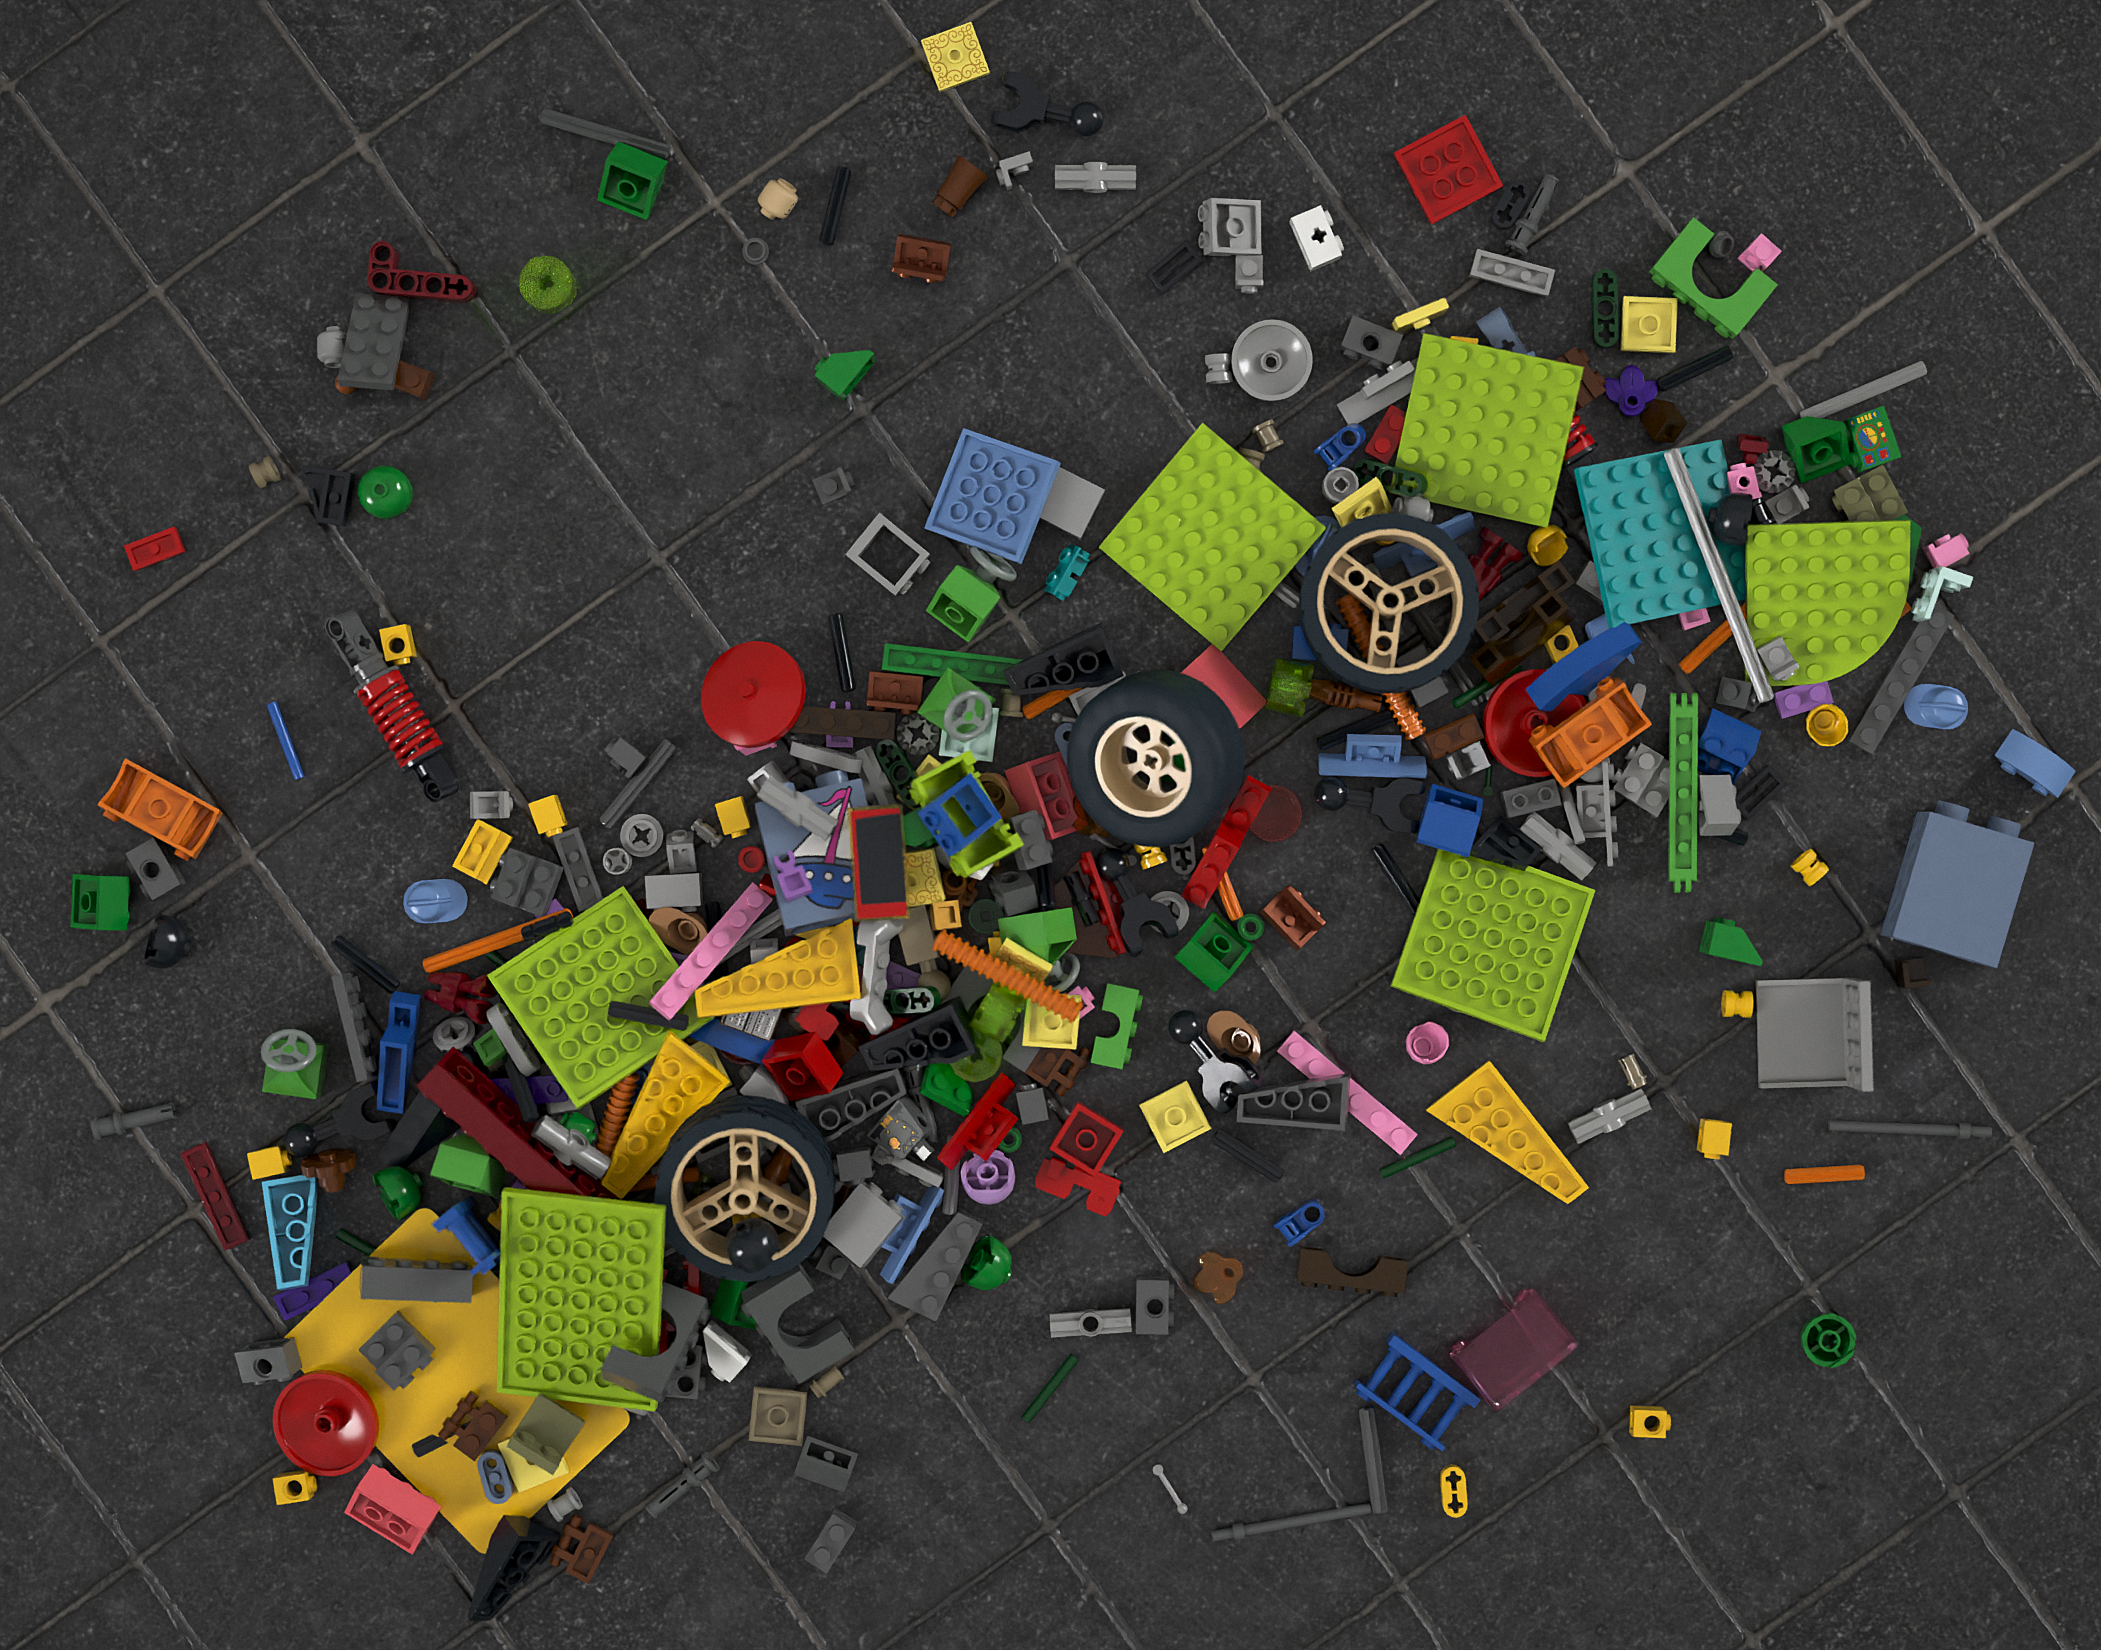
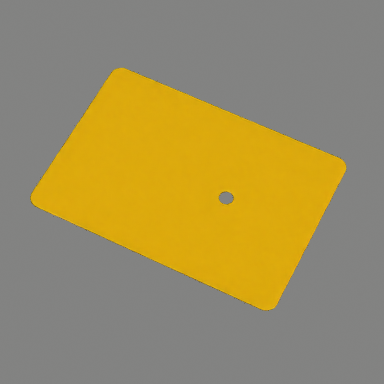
M428 1208L417 1210L370 1255V1257L405 1258L416 1261L431 1259L439 1260L440 1263L450 1264L451 1261L468 1262L467 1265H472L473 1268L478 1265L452 1231L448 1232L445 1228L438 1232L432 1223L440 1217ZM360 1264L284 1337L295 1338L302 1364L301 1370L304 1373L316 1370L335 1371L352 1378L364 1388L371 1397L378 1414L379 1433L375 1446L424 1496L433 1498L437 1504L441 1505L439 1512L477 1551L486 1554L491 1535L503 1515L525 1516L530 1519L548 1500L628 1426L630 1421L628 1411L621 1407L551 1399L585 1420L583 1427L563 1455L570 1471L567 1474L520 1493L511 1476L513 1493L506 1502L495 1504L487 1499L477 1467L478 1459L489 1449L500 1451L499 1441L512 1436L537 1398L497 1393L500 1279L491 1270H488L485 1274L478 1271L473 1275L471 1303H436L432 1301L361 1299L359 1288ZM399 1311L436 1349L430 1355L433 1360L423 1370L418 1367L412 1373L415 1378L404 1389L398 1386L393 1390L375 1372L377 1368L359 1351V1348ZM470 1391L475 1392L479 1396L474 1403L479 1409L487 1400L508 1416L475 1461L453 1446L459 1438L457 1435L445 1440L448 1442L447 1444L422 1457H417L413 1452V1443L432 1434L439 1437L438 1433L443 1428L442 1423L447 1417L452 1416L458 1408L457 1403L462 1397L465 1398ZM466 1414L459 1424L463 1425L474 1417ZM491 1458L488 1460L491 1466L497 1465L495 1459ZM497 1484L496 1489L502 1492L504 1491V1486Z

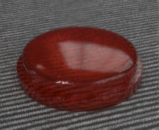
M1270 785L1269 787L1272 789L1252 822L1250 830L1262 840L1278 842L1289 838L1296 832L1301 822L1302 809L1298 798L1292 791L1282 786Z

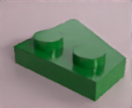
M935 1063L925 1066L920 1093L963 1117L969 1114L974 1091L950 1064Z

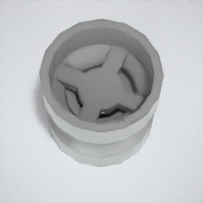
M1231 354L1205 355V365L1208 366L1209 370L1206 374L1207 384L1233 382L1232 372L1228 370L1231 364Z
M612 848L603 857L604 868L614 875L626 873L633 863L631 854L624 848Z

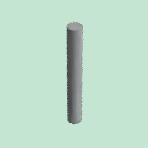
M1557 783L1575 844L1584 843L1586 840L1570 787L1568 785L1563 788Z

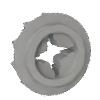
M1770 450L1767 453H1762L1757 457L1756 464H1753L1758 487L1765 492H1782L1794 481L1796 468L1793 465L1792 458L1783 451ZM1779 462L1778 471L1784 474V476L1777 475L1769 482L1771 473L1766 468L1773 467Z
M918 712L906 715L899 722L896 732L900 746L906 752L914 755L930 752L938 743L940 734L939 727ZM922 723H925L922 732L929 739L918 738L917 741L911 744L913 734L907 729L908 726L917 729Z
M637 814L625 821L621 828L620 839L627 852L637 857H646L654 854L663 843L664 832L660 823L655 818L646 814ZM635 826L642 831L651 828L649 834H647L649 845L643 840L633 843L638 836Z
M1163 891L1150 899L1166 906L1170 905L1172 901V911L1175 915L1179 916L1178 919L1174 917L1178 931L1185 926L1189 917V908L1181 895L1172 891ZM1150 925L1154 930L1160 932L1157 927Z
M449 1018L440 1023L433 1034L434 1044L441 1052L449 1051L453 1046L463 1051L465 1045L471 1046V1040L476 1037V1028L468 1018ZM452 1031H455V1033H457V1039L452 1038Z

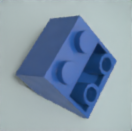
M1712 708L1698 731V770L1707 775H1730L1732 785H1734L1755 754L1761 731Z
M1432 784L1423 805L1416 842L1469 857L1480 821L1484 799Z

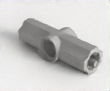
M1087 162L1083 165H1055V189L1083 190L1088 193L1107 192V190H1136V165H1108L1104 162Z
M868 746L851 754L863 759L858 775L862 780L865 796L868 802L872 803L874 810L900 809L894 798V790L885 771H882L872 747Z
M771 776L765 781L757 794L758 798L780 811V814L786 820L798 827H804L825 842L838 824L834 817L816 807V804L810 798L798 791H792Z
M1532 812L1519 828L1522 833L1543 849L1542 852L1557 864H1562L1580 880H1583L1596 864L1591 857L1574 845L1575 842L1567 834L1558 828L1555 829L1536 812Z
M1639 1088L1618 1099L1613 1098L1595 1106L1592 1111L1567 1123L1573 1137L1579 1144L1602 1132L1608 1133L1626 1124L1625 1121L1651 1110V1107L1642 1088Z
M547 1115L542 1116L532 1129L531 1135L551 1148L559 1161L565 1165H576L596 1180L605 1174L611 1164V1159L589 1145L588 1139L580 1131L575 1129L569 1131Z
M1130 1308L1087 1309L1078 1312L1050 1313L1051 1338L1081 1335L1092 1337L1097 1334L1132 1332ZM1086 1317H1095L1098 1320L1097 1327L1087 1329L1083 1325Z

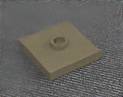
M754 1386L748 1441L802 1446L808 1391Z

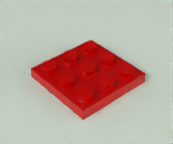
M1466 115L1393 154L1430 225L1441 221L1503 187Z

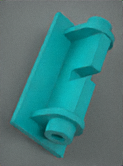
M1069 544L1059 556L1060 562L1055 571L1048 575L1044 591L1053 594L1062 601L1066 597L1069 598L1078 582L1071 578L1070 575L1073 572L1081 576L1090 561L1088 559L1090 554L1078 546Z

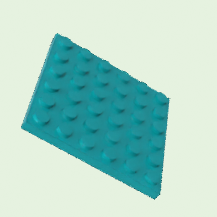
M1722 440L1679 448L1707 522L1710 507L1715 508L1721 497L1730 494L1728 477L1726 476V472L1729 471ZM1669 450L1574 469L1609 629L1617 627L1624 621L1627 624H1633L1722 605L1665 459L1664 453ZM1708 523L1737 600H1745V545L1744 547H1738L1722 543L1713 533V524Z

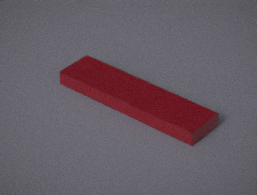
M207 1142L180 1153L224 1251L250 1240L251 1238Z

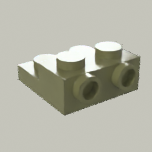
M1883 464L1834 489L1836 495L1831 497L1838 511L1844 509L1848 517L1844 522L1894 520L1908 513Z

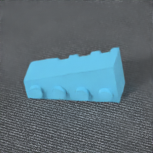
M299 1175L262 1182L277 1289L281 1291L309 1286L319 1187L317 1177L306 1178V1176Z

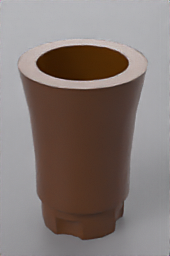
M958 155L951 171L936 192L938 195L933 199L932 203L953 218L958 209H962L967 200L988 176L965 158Z

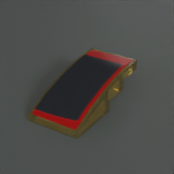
M902 804L847 808L855 922L910 918Z

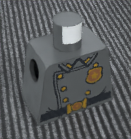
M909 1095L898 1099L867 1135L901 1160L915 1153L925 1162L935 1152L925 1141L933 1131V1127Z

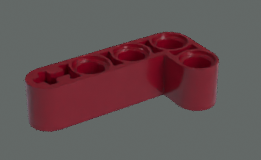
M378 241L370 249L367 281L369 287L379 295L468 303L476 295L474 283L466 276L398 269V252L388 242ZM389 249L390 257L388 260L379 261L378 255L380 251ZM380 276H387V285L383 288H377V279ZM408 278H414V287L411 290L405 291L403 289V282ZM436 280L441 281V289L437 293H431L429 289L430 284ZM462 283H464L468 290H464L461 295L457 290L450 289L449 284L452 287L461 288Z

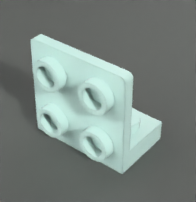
M1943 566L1930 569L1929 573L1925 572L1920 583V587L1923 588L1920 598H1916L1912 605L1911 613L1914 614L1912 620L1916 622L1929 620L1940 590L1953 593V591L1969 588L1973 577Z

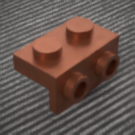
M898 234L891 272L897 273L902 278L921 277L929 283L944 281L947 275L952 243Z
M870 670L866 705L872 706L871 710L887 712L888 708H896L898 713L914 714L915 710L919 711L921 708L924 676Z
M1290 885L1281 890L1259 912L1296 951L1326 924L1320 912L1312 908L1303 899V895Z

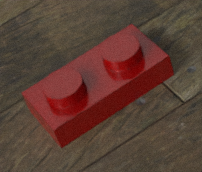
M1391 404L1363 452L1380 462L1388 464L1401 441L1406 413Z
M171 527L124 545L133 571H139L186 553L177 527Z

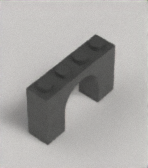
M964 967L952 985L949 996L941 1004L959 996L968 1012L978 998L987 994H1001L1011 999L1019 1009L1021 1025L1002 1058L1025 1072L1041 1048L1022 1046L1026 1000L1022 996L1016 995L1014 991H1008L1007 987H1001L1000 983H993V979H986V975L982 974L980 976L976 970L972 972L970 970L971 967Z
M800 1263L788 1272L773 1278L760 1280L741 1292L744 1302L741 1304L744 1313L748 1318L753 1316L757 1322L755 1327L760 1336L769 1339L771 1343L768 1345L776 1358L779 1356L784 1361L782 1366L790 1378L794 1376L799 1384L855 1351L851 1337L838 1318L816 1332L801 1337L788 1335L778 1327V1320L782 1312L791 1304L814 1291L811 1279Z
M663 1281L661 1319L669 1322L675 1329L677 1334L674 1343L666 1352L654 1357L639 1356L613 1345L601 1368L603 1380L663 1403L666 1395L670 1396L676 1384L674 1378L677 1372H682L688 1358L686 1354L689 1348L693 1349L699 1337L697 1331L700 1325H705L709 1318L710 1310L708 1309L707 1298Z

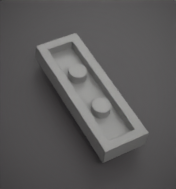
M1477 249L1469 276L1548 297L1555 270Z

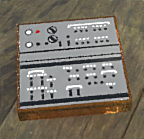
M783 1009L721 1016L719 1024L770 1042Z

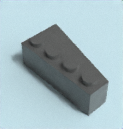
M900 1068L875 1070L837 1082L830 1094L799 1099L795 1101L798 1112L806 1117L805 1120L813 1123L827 1143L839 1137L854 1125H858L873 1113L880 1111L907 1094V1086Z
M1350 1073L1260 1087L1250 1092L1242 1090L1238 1095L1237 1122L1345 1131L1348 1119Z
M959 1209L889 1293L888 1299L937 1321L982 1227L983 1220Z
M362 1256L361 1299L471 1303L473 1275L470 1271L473 1267L472 1265H467L468 1262L451 1261L450 1264L440 1263L439 1260L431 1259L416 1261L405 1258L393 1259Z

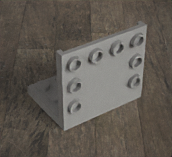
M1857 978L1755 980L1758 1088L1848 1086L1860 1091H1873L1870 981Z

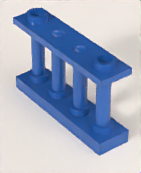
M471 1195L452 1207L432 1225L438 1232L445 1228L448 1232H453L478 1264L470 1271L472 1275H475L478 1271L485 1274L500 1262L501 1247L496 1244L473 1215L475 1212L472 1208L478 1203Z
M1391 1332L1386 1339V1342L1390 1345L1388 1349L1390 1352L1365 1385L1358 1379L1355 1380L1354 1385L1358 1389L1356 1394L1367 1402L1372 1399L1423 1437L1421 1442L1434 1451L1437 1447L1443 1452L1446 1447L1439 1440L1441 1435L1463 1406L1466 1407L1469 1404L1475 1408L1481 1399L1449 1373ZM1405 1356L1412 1361L1409 1365L1411 1369L1386 1401L1375 1393L1374 1390L1397 1359ZM1426 1372L1433 1377L1431 1381L1433 1384L1411 1414L1406 1416L1395 1407L1417 1377ZM1448 1388L1455 1393L1453 1396L1455 1400L1429 1433L1417 1423L1441 1390L1445 1391Z

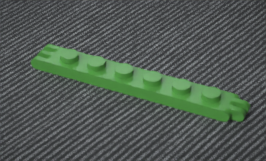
M1670 693L1669 882H1674V893H1680L1681 882H1684L1685 893H1691V882L1697 881L1698 693L1691 694V704H1687V693L1680 694V704H1676V693Z

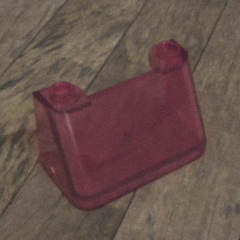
M1533 1287L1530 1290L1527 1288L1521 1290L1514 1297L1516 1300L1513 1304L1514 1308L1473 1341H1465L1464 1339L1458 1341L1451 1348L1453 1352L1449 1354L1494 1411H1498L1506 1406L1579 1345Z

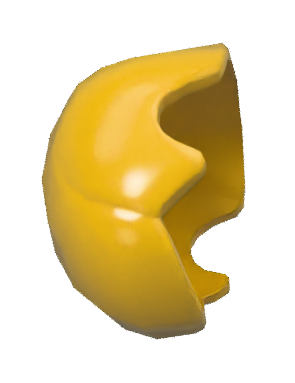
M1549 524L1548 528L1539 527L1529 537L1527 544L1528 553L1539 566L1553 565L1568 550V545L1565 541L1567 536L1561 527Z
M1827 703L1819 704L1810 710L1806 718V730L1818 745L1835 746L1846 737L1848 733V720L1844 712L1837 706Z

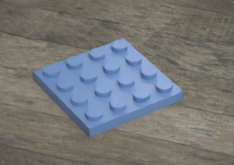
M963 428L924 528L1022 564L1061 463Z

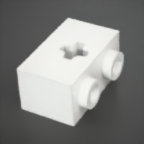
M1320 205L1290 219L1289 223L1310 272L1341 258V251L1344 250L1340 237L1333 235L1330 226H1333V221L1328 210L1323 211ZM1316 231L1318 235H1324L1321 244L1318 240H1312Z

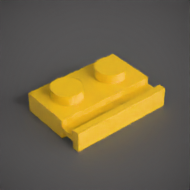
M477 819L452 866L487 885L499 865L501 855L506 852L513 837Z

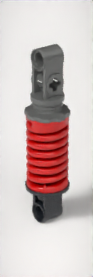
M347 610L328 618L325 622L326 633L332 639L341 658L350 669L349 673L352 677H356L359 683L353 692L358 696L364 707H369L367 713L369 716L374 717L373 722L379 726L378 731L380 734H385L383 739L386 743H390V751L396 752L394 757L398 760L397 762L401 767L402 774L411 771L423 790L425 797L432 803H437L456 794L459 790V782L441 755L447 749V746L442 743L433 727L425 730V727L429 726L430 721L427 718L419 720L424 716L423 710L419 709L414 712L419 707V703L417 701L409 703L414 698L413 693L407 692L403 694L409 687L399 672L400 668L398 665L391 667L386 665L383 653L379 652L373 638L368 634L359 615L355 611Z

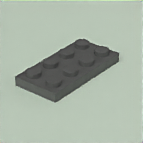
M365 293L355 294L338 375L339 386L381 390L394 389L411 305L409 297Z
M353 972L331 976L356 1081L360 1082L378 1076L379 1061L376 1055H372L370 1045L373 1044V1036L371 1030L366 1029L364 1018H367V1012L364 1003L359 1001L357 992H360L361 988L358 977H354Z

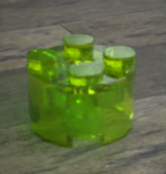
M540 256L530 259L521 271L519 278L521 295L530 306L541 313L554 314L561 311L565 307L570 306L576 296L577 284L573 273L564 262L555 257ZM550 279L553 287H547L545 291L542 285Z
M1276 658L1271 674L1270 688L1267 692L1265 709L1303 717L1306 702H1303V700L1309 698L1312 683L1307 682V680L1311 681L1314 666L1289 659Z
M992 982L989 992L982 999L969 1027L996 1042L1001 1041L1003 1043L1016 1023L1012 1019L1015 1020L1028 999L1025 1000L1022 994L1016 995L1014 990L1008 991L1007 986L1001 987L999 982L996 984Z
M975 1026L973 1027L976 1047L981 1049L980 1053L984 1055L983 1058H977V1061H973L971 1059L972 1055L950 1063L958 1076L971 1082L983 1081L993 1076L999 1069L1003 1056L1002 1045L997 1036L987 1028Z

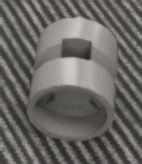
M1334 468L1322 481V495L1326 501L1337 505L1358 490V477L1348 468Z

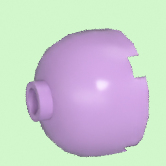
M997 1150L992 1153L987 1161L973 1154L974 1158L970 1159L968 1163L966 1160L960 1172L962 1184L971 1199L986 1205L997 1204L1005 1200L1012 1192L1015 1184V1172L1010 1158H1006L1004 1153Z

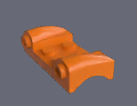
M1618 677L1602 679L1597 684L1598 688L1595 691L1597 697L1555 728L1551 725H1540L1531 732L1532 736L1529 742L1557 783L1563 788L1652 725L1631 696L1625 683Z
M126 758L111 788L98 803V806L105 810L103 816L116 823L119 819L129 822L176 849L174 855L187 862L190 858L196 860L223 814L221 810Z

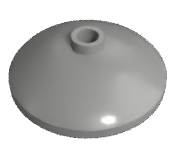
M1264 320L1249 326L1238 337L1232 351L1231 364L1235 379L1245 392L1260 400L1279 401L1291 397L1304 386L1311 373L1313 358L1309 342L1299 329L1281 320ZM1268 358L1275 360L1276 365L1274 367L1266 365Z

